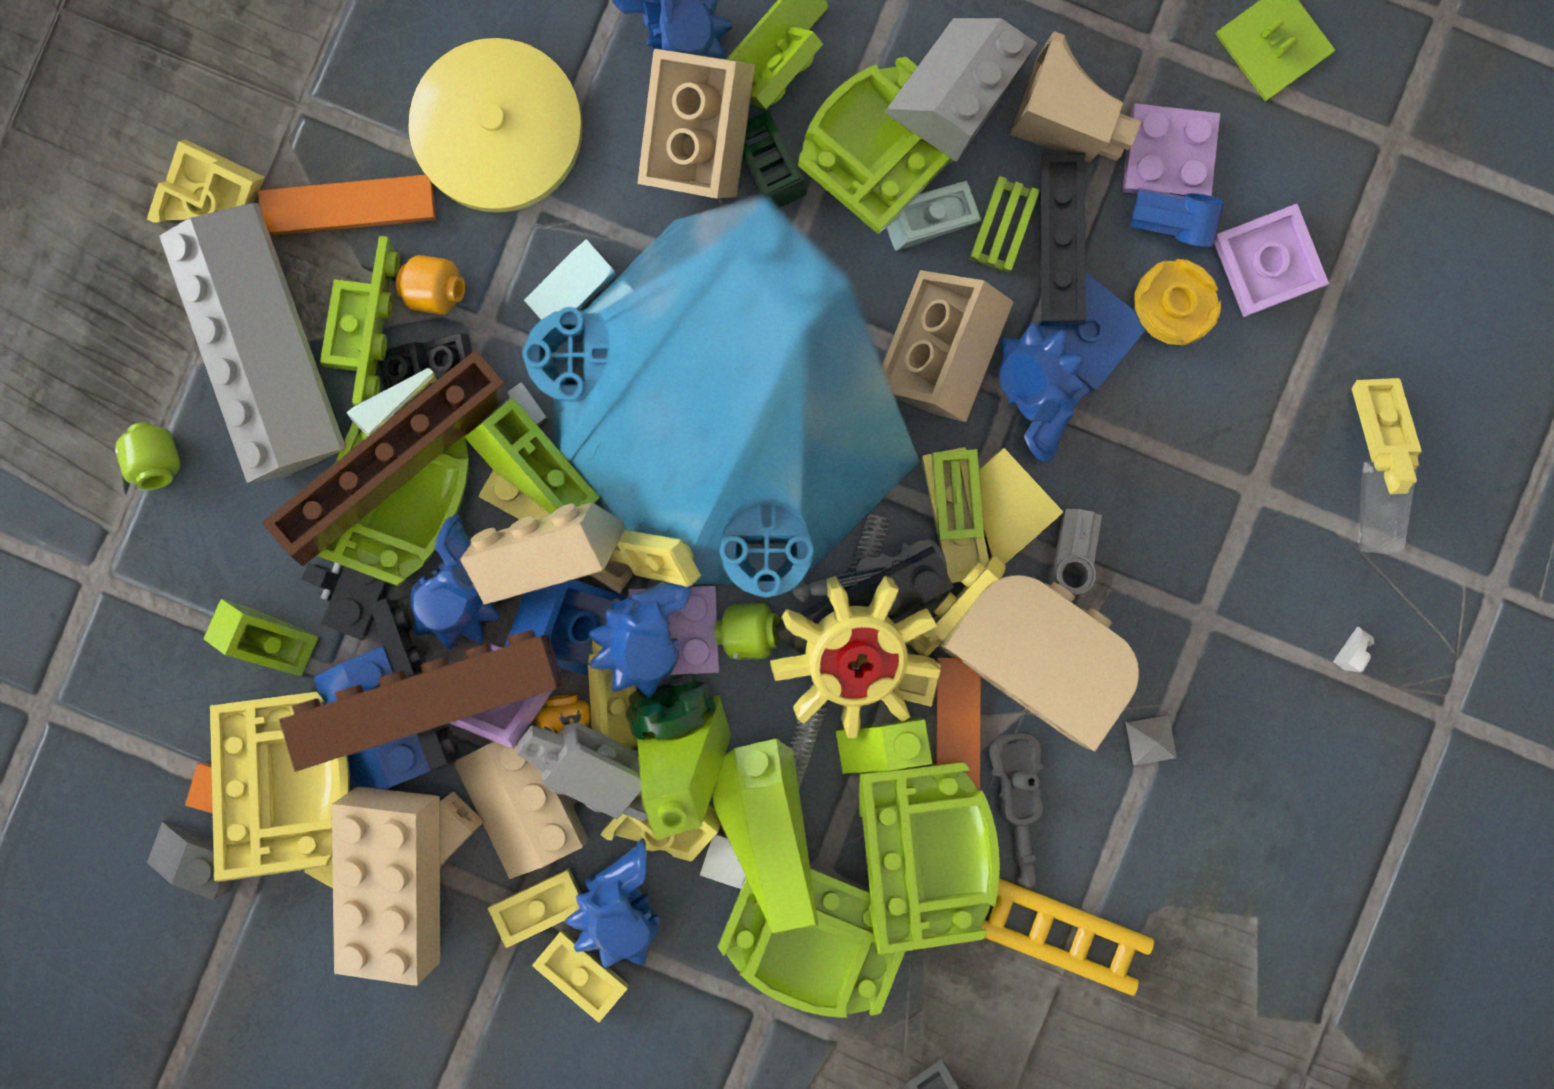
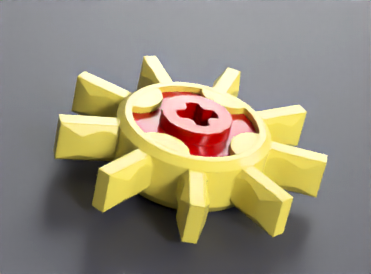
M835 576L827 579V595L833 605L834 612L827 615L818 624L808 620L802 614L788 609L782 615L786 628L794 635L807 640L806 652L804 655L770 661L771 670L775 681L803 676L812 677L814 685L793 706L796 717L801 723H806L828 700H831L834 703L843 705L841 720L847 737L857 738L861 724V706L882 700L887 705L890 713L902 722L910 718L902 696L894 690L904 674L923 678H939L941 670L933 658L907 654L905 645L908 641L930 631L937 625L927 608L896 624L893 623L887 615L896 600L899 589L892 578L884 576L876 589L869 607H849L847 593Z

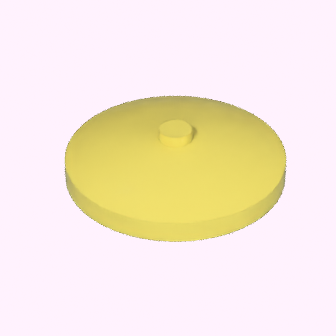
M487 38L468 42L452 49L428 69L417 86L412 99L409 113V134L411 145L420 167L443 194L468 208L498 213L516 211L536 204L549 196L563 183L571 172L580 151L583 121L578 98L571 82L562 69L549 56L519 41Z

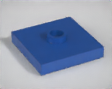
M1087 272L1085 325L1041 326V322L1037 325L1045 338L1060 330H1064L1067 333L1066 353L1081 354L1084 357L1076 375L1082 382L1087 384L1092 392H1095L1146 330L1141 325L1137 313Z

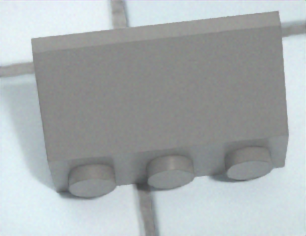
M953 18L888 106L885 114L957 162L1020 74L1037 42L1002 18Z

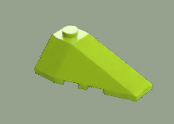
M778 739L734 748L724 756L712 793L714 810L772 933L779 934L818 926L794 752Z

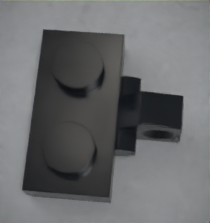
M308 563L301 580L324 588L320 598L330 602L321 624L359 640H365L374 619L369 605L382 599L388 583L334 563L332 570L317 564L312 565Z

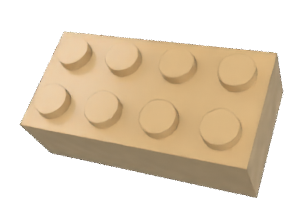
M357 786L331 804L334 974L417 986L440 964V796Z

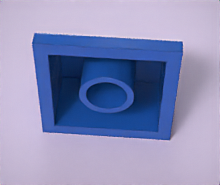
M572 579L523 594L509 636L531 629L534 630L536 637L549 635L558 667L588 676L589 655L593 654L592 639L589 633L607 624L606 611L612 609V600L617 598L622 601L629 597L579 579Z

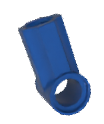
M1139 188L1130 227L1174 235L1177 240L1190 245L1213 246L1225 202L1205 194L1187 193L1185 196Z

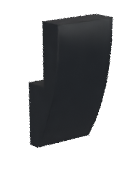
M458 333L426 343L411 342L387 349L384 360H379L384 391L427 368H430L437 380H439L472 353L469 334Z

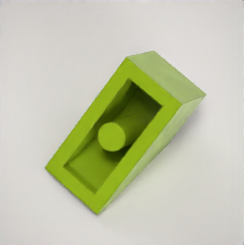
M224 599L220 600L204 636L205 641L224 655L301 677L319 638L311 632L269 614Z
M921 716L908 718L904 722L893 720L860 726L857 738H848L844 729L835 730L843 774L892 771L932 764L925 719Z

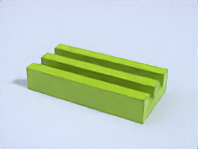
M999 176L969 260L1009 274L1012 271L1040 190L1033 187L1028 189L1023 187L1024 184L1016 181L1011 183L1007 181V178ZM1004 191L1010 193V197L988 256L981 252L1002 192ZM1021 197L1026 199L1006 259L1002 261L998 259L1018 199Z
M977 449L933 452L932 463L938 541L984 537ZM967 459L973 529H965L959 460ZM943 461H950L955 530L948 531Z

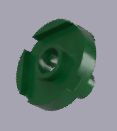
M681 674L672 678L669 684L658 687L652 697H647L640 690L630 694L628 697L630 706L626 710V718L631 733L636 738L644 739L642 732H654L656 740L668 739L699 727L704 723L702 714L708 709L713 714L716 705L711 689L707 684L696 682L694 674Z

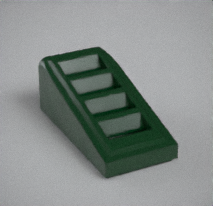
M769 110L747 120L742 157L761 197L776 210L805 196L807 190L804 180ZM766 131L769 132L770 136L750 146L747 145L746 141ZM774 147H776L777 149L776 151L758 160L754 159L755 156L763 152H766ZM781 163L784 164V167L765 176L762 175V172Z

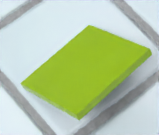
M1260 0L1215 33L1265 102L1336 51L1299 0Z

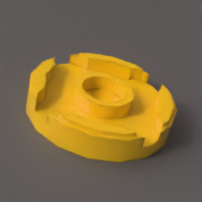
M1183 259L1157 263L1140 279L1134 293L1135 311L1141 325L1152 337L1171 345H1187L1204 337L1217 323L1221 312V300L1218 302L1216 294L1218 287L1203 267Z

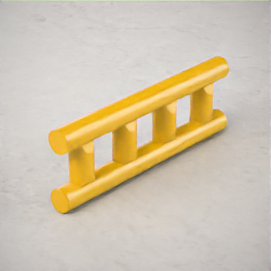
M999 878L996 905L992 908L988 920H984L981 929L987 930L984 938L1131 996L1135 995L1139 985L1138 979L1126 975L1134 953L1139 951L1149 955L1154 946V938ZM1013 902L1037 911L1029 936L1004 927ZM1054 918L1078 927L1069 952L1045 943ZM1095 934L1119 943L1110 968L1086 959Z

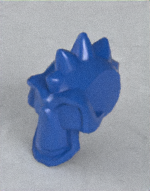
M612 0L614 5L624 14H643V20L650 35V38L646 40L647 46H652L653 51L654 49L727 59L717 39L732 29V22L714 15L718 0Z
M1031 323L1021 339L1009 337L1001 339L1003 360L998 375L1001 389L1009 397L1008 402L1011 405L1017 404L1023 416L1032 421L1024 437L1029 450L1038 460L1044 462L1054 459L1058 450L1059 440L1075 414V407L1082 397L1089 395L1090 389L1076 375L1084 357L1081 354L1066 353L1067 333L1064 330H1060L1045 338L1035 323Z
M455 513L453 517H448L443 523L436 539L435 550L444 562L438 566L439 568L432 571L433 578L429 579L425 575L413 585L410 606L415 616L414 634H435L449 650L454 647L461 634L477 643H482L484 641L481 621H496L501 618L493 603L484 605L460 560L470 546L471 539L464 530L465 527L462 525V519L458 513Z
M662 581L645 590L633 593L631 597L622 601L617 598L612 600V609L606 611L607 624L589 633L590 638L603 647L590 661L589 665L592 669L612 670V691L616 692L635 686L647 697H652L660 681L672 673L678 663L680 653L676 648L679 646L678 639H672L668 615L685 608L690 596V585L686 587Z
M641 838L637 842V846L631 848V851L598 873L596 877L591 876L585 880L589 892L576 895V901L580 909L565 919L567 925L582 931L574 945V950L584 952L599 949L601 963L604 968H608L622 959H627L643 966L646 963L649 947L655 941L659 929V916L654 914L648 904L650 896L647 893L642 895L638 886L644 883L647 876V849L644 838Z

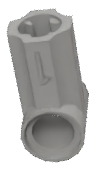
M1063 509L1054 565L1048 574L1050 585L1052 582H1055L1074 596L1087 592L1093 586L1096 579L1094 561L1102 515L1082 509ZM1066 565L1074 566L1080 572L1081 581L1076 588L1068 586L1063 580L1062 572Z

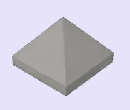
M1169 715L1125 722L1134 766L1177 758Z

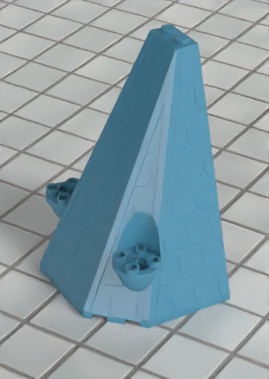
M764 198L675 219L584 311L573 307H565L541 319L530 332L522 351L530 378L542 392L553 398V444L600 497L594 504L621 519L626 527L625 530L679 539L686 543L693 552V561L701 574V577L693 584H736L743 591L763 597L777 596L790 591L920 462L848 281Z

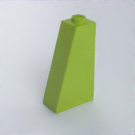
M720 695L713 696L716 705L713 714H711L709 709L703 713L704 723L694 730L661 740H656L654 732H642L644 739L637 738L642 802L655 840L702 827L731 738V730Z

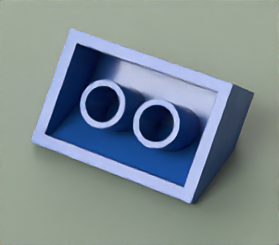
M382 646L340 663L313 677L319 695L325 701L322 703L325 705L337 701L335 692L362 684L364 692L380 687L378 678L393 674L394 671L386 649ZM417 733L347 755L349 771L355 787L387 789L432 771L427 763Z

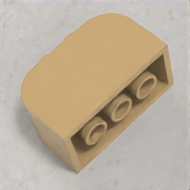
M1028 576L1002 577L991 583L978 595L945 640L941 641L937 647L953 658H961L962 662L981 675V678L1077 745L1095 752L1133 697L1137 688L1139 669L1133 650L1123 638L1109 629L1112 622L1107 617L1092 608H1089L1087 611L1074 605L1072 601L1075 596L1055 582L1049 585Z

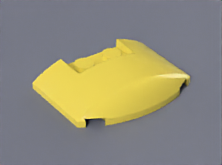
M317 692L210 706L214 880L216 882L327 867L332 859L331 804L350 792L348 756L295 772L279 722L281 718L294 715L293 705L319 698L322 706V702L325 701Z

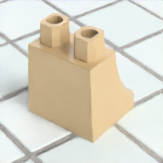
M1054 31L1036 59L1009 135L1062 154L1085 153V162L1088 163L1098 154L1117 161L1124 149L1129 150L1133 146L1141 121L1120 114L1123 102L1109 95L1088 77L1073 56L1065 35Z

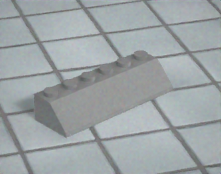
M259 203L245 204L191 217L159 236L246 482L283 479L345 450L346 447Z

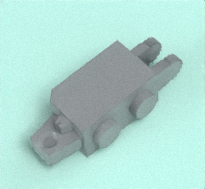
M578 722L565 725L559 734L532 725L518 742V756L541 770L542 784L546 785L554 793L559 795L565 794L584 803L592 811L603 812L616 819L623 813L640 821L647 820L648 816L642 798L637 796L638 794L642 796L639 755L637 751Z

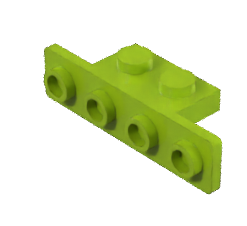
M777 0L728 56L727 60L755 64L750 104L764 109L775 104L783 97L786 86L798 73L807 69L813 62L814 54L823 43L809 29L828 9V3L825 0Z
M379 236L371 284L336 279L333 281L320 363L326 368L357 371L352 399L354 406L380 393V377L376 376L378 360H384L386 355L387 336L382 334L384 320L385 318H391L394 304L393 293L389 292L391 277L397 278L400 268V253L395 251L388 236Z

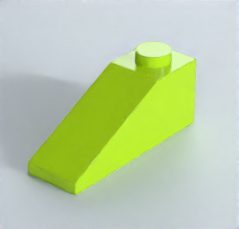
M513 397L493 411L465 436L467 441L495 472L550 514L567 504H574L575 507L595 503L600 498Z

